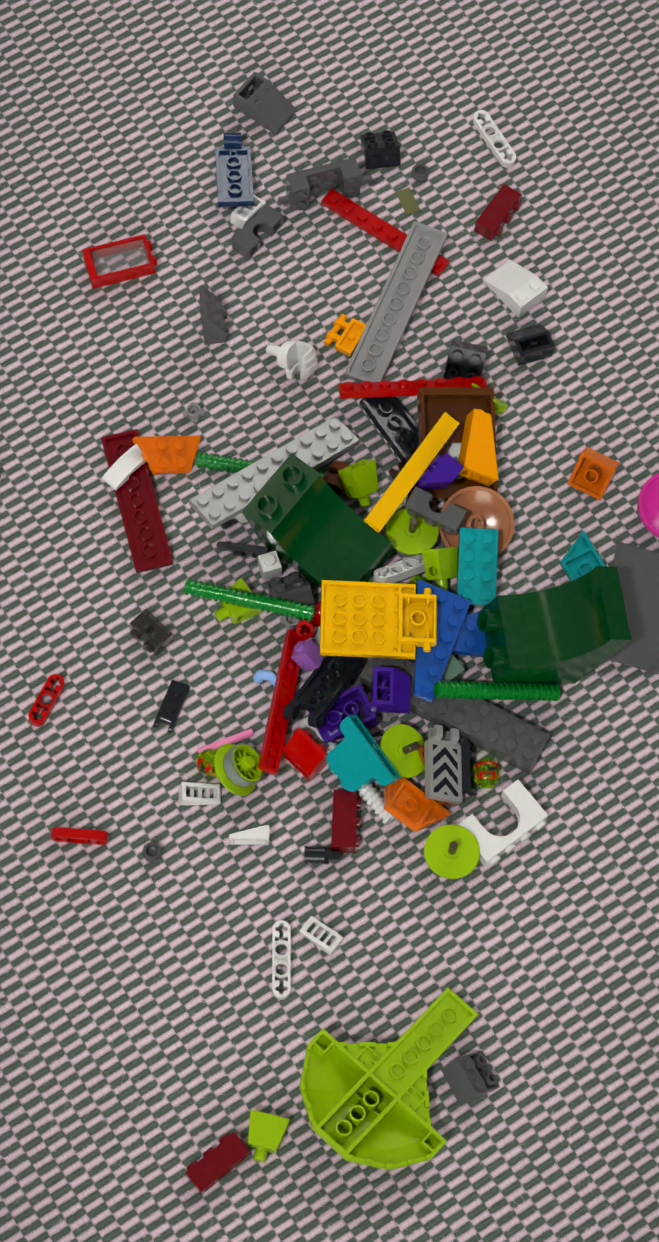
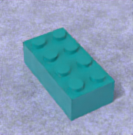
M459 529L456 595L470 600L469 607L484 608L496 597L498 529Z

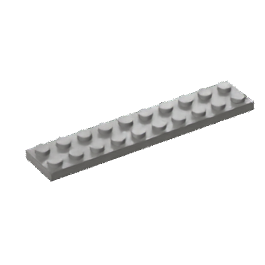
M416 221L413 222L346 368L345 377L360 383L363 381L380 382L383 380L448 233Z
M334 416L189 500V505L213 530L242 513L243 509L291 453L316 470L359 445V439L337 416Z

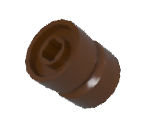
M336 460L332 462L328 470L329 474L325 476L324 480L338 496H342L345 493V489L338 471L349 465Z

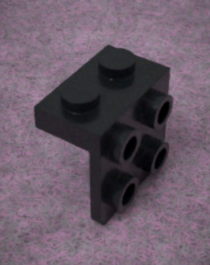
M385 130L382 133L367 132L364 135H360V141L364 149L366 170L401 166L400 145L395 132Z

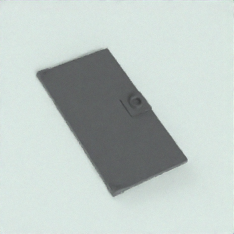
M618 541L612 567H617L632 640L607 660L649 671L653 674H659V553Z

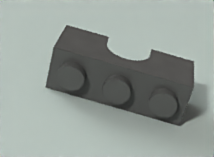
M268 204L263 208H259L255 216L251 220H247L243 228L232 236V249L249 261L260 249V239L255 234L265 232L272 237L283 226V215Z
M415 486L405 505V510L408 511L407 514L416 519L418 517L424 519V522L432 527L435 525L441 527V531L451 535L453 533L457 535L467 516V511L449 503L445 511L441 513L433 512L429 507L433 499L432 494Z

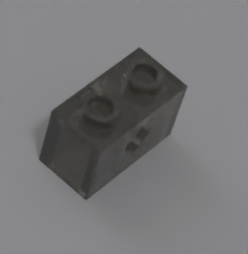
M147 609L129 623L130 634L136 640L140 639L144 643V648L149 653L153 652L157 656L173 642V633Z

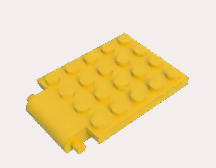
M322 580L320 655L416 659V647H423V652H431V647L437 645V595H431V588H424V594H416V584Z

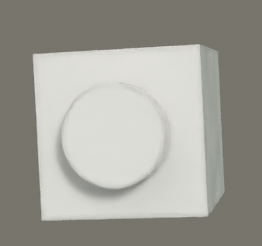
M276 551L258 556V567L263 581L282 576V567Z

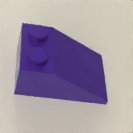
M360 684L343 692L324 717L322 727L317 730L325 744L344 738L340 729V723L349 715L356 714L367 730L379 725L375 712L370 711L371 704Z

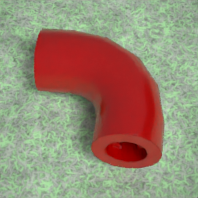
M321 600L314 605L313 619L310 622L307 619H301L296 625V633L300 638H311L320 626Z

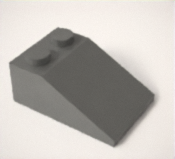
M200 285V315L204 345L225 343L226 335H229V326L224 322V319H227L226 308L222 307L221 300L206 287Z

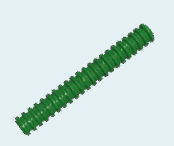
M199 451L196 459L197 468H200V466L203 469L207 467L208 470L213 468L214 471L219 469L220 472L225 470L226 473L231 471V474L239 472L254 463V460L250 462L248 459H245V461L242 458L238 460L236 457L232 459L231 456L226 458L225 455L220 457L219 454L214 456L213 453L208 455V452L202 454V451Z
M191 578L186 580L184 587L185 595L190 594L192 597L194 595L197 598L202 596V599H214L216 602L220 600V603L225 601L226 604H237L239 607L243 605V608L248 606L249 609H260L262 612L266 610L267 613L271 611L272 614H284L285 617L290 615V618L294 616L296 619H307L308 622L313 619L315 610L312 604L308 606L307 603L303 605L302 602H291L289 599L285 601L284 598L280 600L279 597H267L265 594L261 596V593L256 595L255 592H244L242 589L238 591L237 588L233 590L232 587H221L219 584L215 586L214 583L210 585L209 582H197L196 579L192 581Z
M436 681L433 688L434 696L442 699L447 697L448 699L481 698L483 700L558 701L561 695L558 684L536 685L535 683L503 684Z

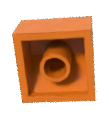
M586 447L582 451L567 484L601 500L620 463Z

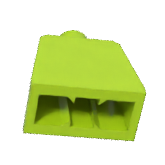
M360 460L339 470L338 473L347 497L358 498L360 506L370 505L369 494L378 490L376 461Z
M445 547L422 550L426 579L436 580L437 587L448 590V578H456L458 548Z
M242 578L231 586L233 590L237 588L238 591L242 589L244 592L249 591L252 593ZM219 600L221 608L216 610L214 615L219 622L228 617L233 624H237L261 614L262 611L260 609L255 610V608L249 609L248 606L243 608V605L239 607L237 604H226L225 601L220 603Z
M251 1109L248 1147L255 1148L254 1161L265 1163L267 1152L277 1153L288 1128L289 1119Z

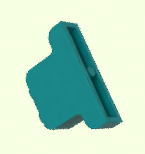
M356 714L349 715L341 721L340 729L344 735V740L327 754L326 760L330 771L337 775L341 786L345 790L350 792L363 790L374 780L381 786L394 784L402 778Z

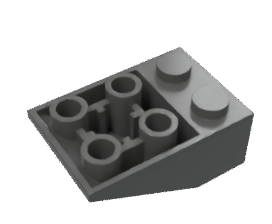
M255 71L233 95L234 108L274 134L296 112V108L275 86Z

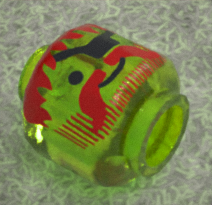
M205 749L197 755L195 762L199 772L211 777L217 776L214 767L216 751Z
M482 758L480 762L474 765V781L480 788H492L498 783L499 766L492 759Z

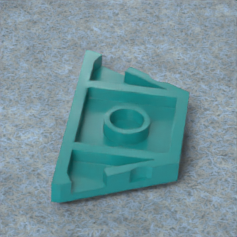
M584 531L581 532L578 539L560 561V566L570 582L587 574L596 566H605Z

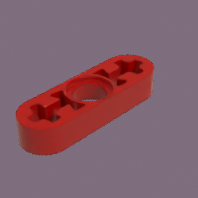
M50 675L28 714L29 721L33 726L40 727L45 724L63 692L65 683L61 675ZM57 680H59V685H60V686H58V685L55 686V688L53 689V691H54V693H55V695H54V694L51 692V690H52V688H53V685H52L51 682H56ZM44 696H50L52 702L44 705L41 699ZM40 708H42V719L38 718L37 720H35L33 715H38L40 712Z
M62 827L51 828L50 839L56 842L106 845L108 844L109 833L106 831Z

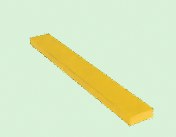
M446 412L442 414L364 519L365 523L378 533L382 530L460 424Z

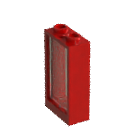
M145 234L82 249L83 260L92 289L155 274V266H158L156 256L151 254V251H153L151 241H147Z

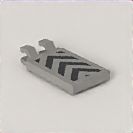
M436 724L434 728H428V740L424 742L425 798L460 804L463 801L460 743H457L459 740V729L451 728L450 731H445L444 740H441L443 726Z

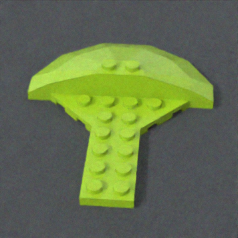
M447 987L396 1042H359L358 1044H347V1042H338L326 1030L322 1029L307 1045L299 1085L311 1129L343 1159L349 1162L390 1171L431 1160L447 1141L431 1127L427 1070L477 1018L478 1013Z

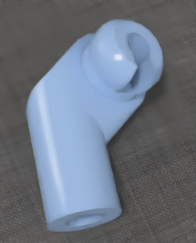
M258 670L255 672L253 680L256 683H262L263 680H267L275 686L277 677L275 673L270 670Z

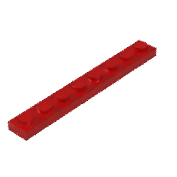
M332 188L321 200V205L400 253L407 234ZM439 255L431 273L440 277L449 265V260Z
M479 376L472 378L455 377L454 379L436 378L435 380L418 379L414 381L402 379L391 382L388 380L380 382L363 381L362 383L344 382L343 384H338L340 399L417 396V391L420 387L474 388L472 383H475L481 388H487L485 377Z
M291 628L286 631L257 766L258 769L273 776L278 774L289 721L284 719L283 710L294 697L300 668L291 656L295 645L300 641L306 640L300 638L296 631Z

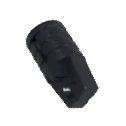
M305 846L304 864H329V860L340 859V852L329 851V846Z

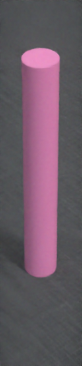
M251 728L197 749L198 755L201 756L215 751L224 744H233L254 736L253 730Z

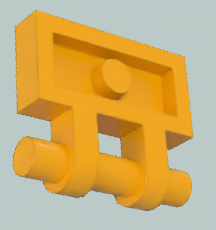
M341 314L334 321L332 330L327 332L323 343L329 347L332 342H336L334 349L351 357L366 324L354 318L347 323L345 322L347 316ZM343 329L344 332L342 333V335H338L339 330Z

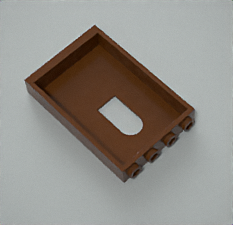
M420 387L417 391L419 445L444 412L448 413L460 424L434 459L438 455L442 457L447 452V443H462L466 416L475 408L491 414L496 452L494 388ZM462 477L454 479L444 489L426 490V492L433 496L430 504H437V502H444L445 504L454 493L467 487L481 486L490 488L497 493L498 488L497 481L490 486H486Z

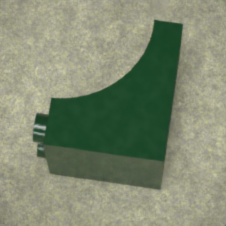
M292 453L242 511L262 544L271 551H276L279 557L320 588L322 580L368 582L372 578L374 571L379 569L395 550L392 542L365 523L330 488L321 474Z
M596 566L587 574L571 582L546 590L516 595H497L479 611L477 617L478 629L480 632H484L487 646L483 655L486 668L491 669L493 683L575 684L632 640L617 567Z

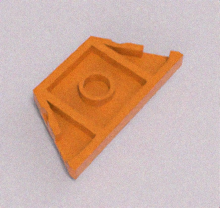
M201 436L134 437L132 440L134 444L137 443L142 451L141 456L148 463L153 475L188 474L191 471Z
M403 777L396 783L385 786L384 809L415 833L450 815L448 810L439 805L435 800L425 798L423 791Z

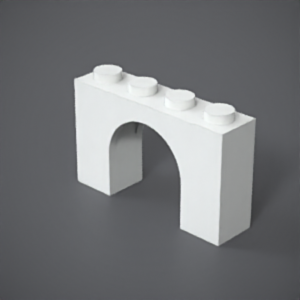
M519 780L503 790L501 795L518 820V827L513 833L507 836L492 835L485 830L473 814L458 824V826L469 830L477 839L480 848L479 860L485 867L489 864L492 866L501 859L500 856L503 853L509 854L516 848L515 844L519 841L525 842L531 837L530 833L535 829L539 831L547 824L548 814Z

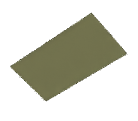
M410 188L396 192L406 215L420 211Z

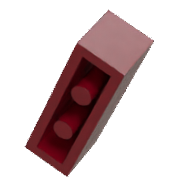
M503 184L475 222L474 232L490 241H493L496 236L499 237L504 229L503 226L510 223L514 211L517 212L520 209L522 194Z
M333 790L331 851L355 853V847H359L360 835H356V828H360V816L356 815L357 809L361 807V797H357V791Z
M235 1132L231 1135L229 1133L225 1134L219 1140L220 1144L217 1147H210L202 1154L204 1157L199 1162L195 1160L187 1166L186 1177L201 1195L250 1155L249 1149Z

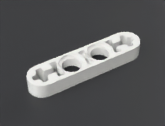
M484 110L476 111L473 117L475 127L499 163L505 168L513 167L516 161L515 152L490 115ZM491 129L495 134L488 135L485 131ZM502 143L504 147L499 149L494 144Z
M422 554L376 569L373 574V582L395 583L425 572Z
M279 920L275 922L272 928V992L275 998L283 1000L290 995L291 929L288 922ZM279 926L287 929L283 933V940H279V931H276V929H279ZM279 945L286 946V954H277L276 947ZM278 965L286 966L287 972L284 975L277 974L275 969ZM279 980H283V987L287 989L282 995L279 994V991H276L279 988Z

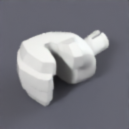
M286 341L281 346L273 343L267 345L266 353L277 357V365L286 369L288 379H293L296 372L301 370L300 379L307 380L317 370V353L312 345L302 341Z

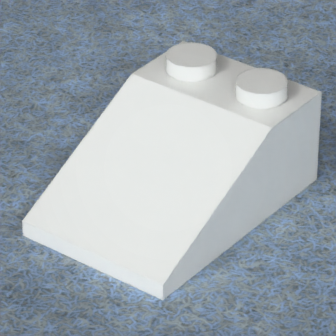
M512 260L507 261L483 279V282L518 318L545 299L548 287L537 275Z

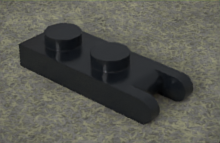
M221 541L216 544L220 551L233 552L234 556L244 557L245 554H252V558L258 559L259 555L268 553L269 550L268 547Z
M172 679L154 721V728H157L159 723L162 722L169 725L167 732L172 733L189 693V685Z
M463 740L461 743L462 791L469 796L477 795L476 747L470 744L468 740Z

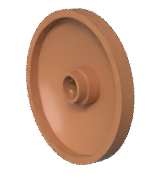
M472 486L461 489L448 498L441 512L446 510L449 503L466 510L467 516L460 528L498 529L497 556L505 550L513 536L514 516L511 507L503 496L490 488ZM439 527L440 537L446 547L458 548V533L457 535L453 533L449 535L441 531L442 528Z

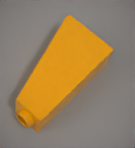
M474 408L466 416L458 462L464 468L458 475L486 486H490L498 480L491 414Z

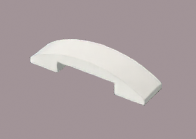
M137 443L126 451L102 477L115 490L128 481L129 475L146 462L141 456L142 451Z

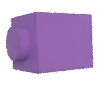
M311 639L300 641L295 645L291 658L307 672L319 668L324 656L320 655V647Z

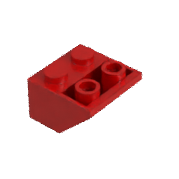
M299 727L283 747L282 756L310 782L326 767L327 750L322 744L314 742L312 735L307 730L303 731Z

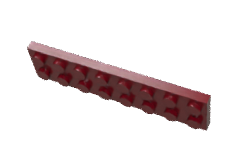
M138 429L101 437L108 468L135 445L132 439L139 437ZM145 462L129 475L128 481L117 490L114 489L136 573L173 565L150 474Z

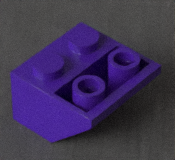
M447 452L442 457L438 455L418 479L416 487L424 491L444 489L457 477L464 466Z
M374 666L371 674L370 711L409 714L411 676L392 667Z

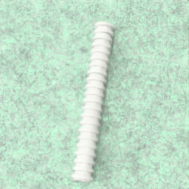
M308 717L301 722L300 728L307 730L312 735L314 742L322 744L327 750V754L338 745L336 742L325 744L317 728L308 725ZM372 783L363 790L357 791L360 797L363 796V801H367V805L371 806V810H375L374 813L379 815L378 818L383 819L382 822L384 824L391 822L395 818L384 809V797H381L380 792L377 793V788H373Z

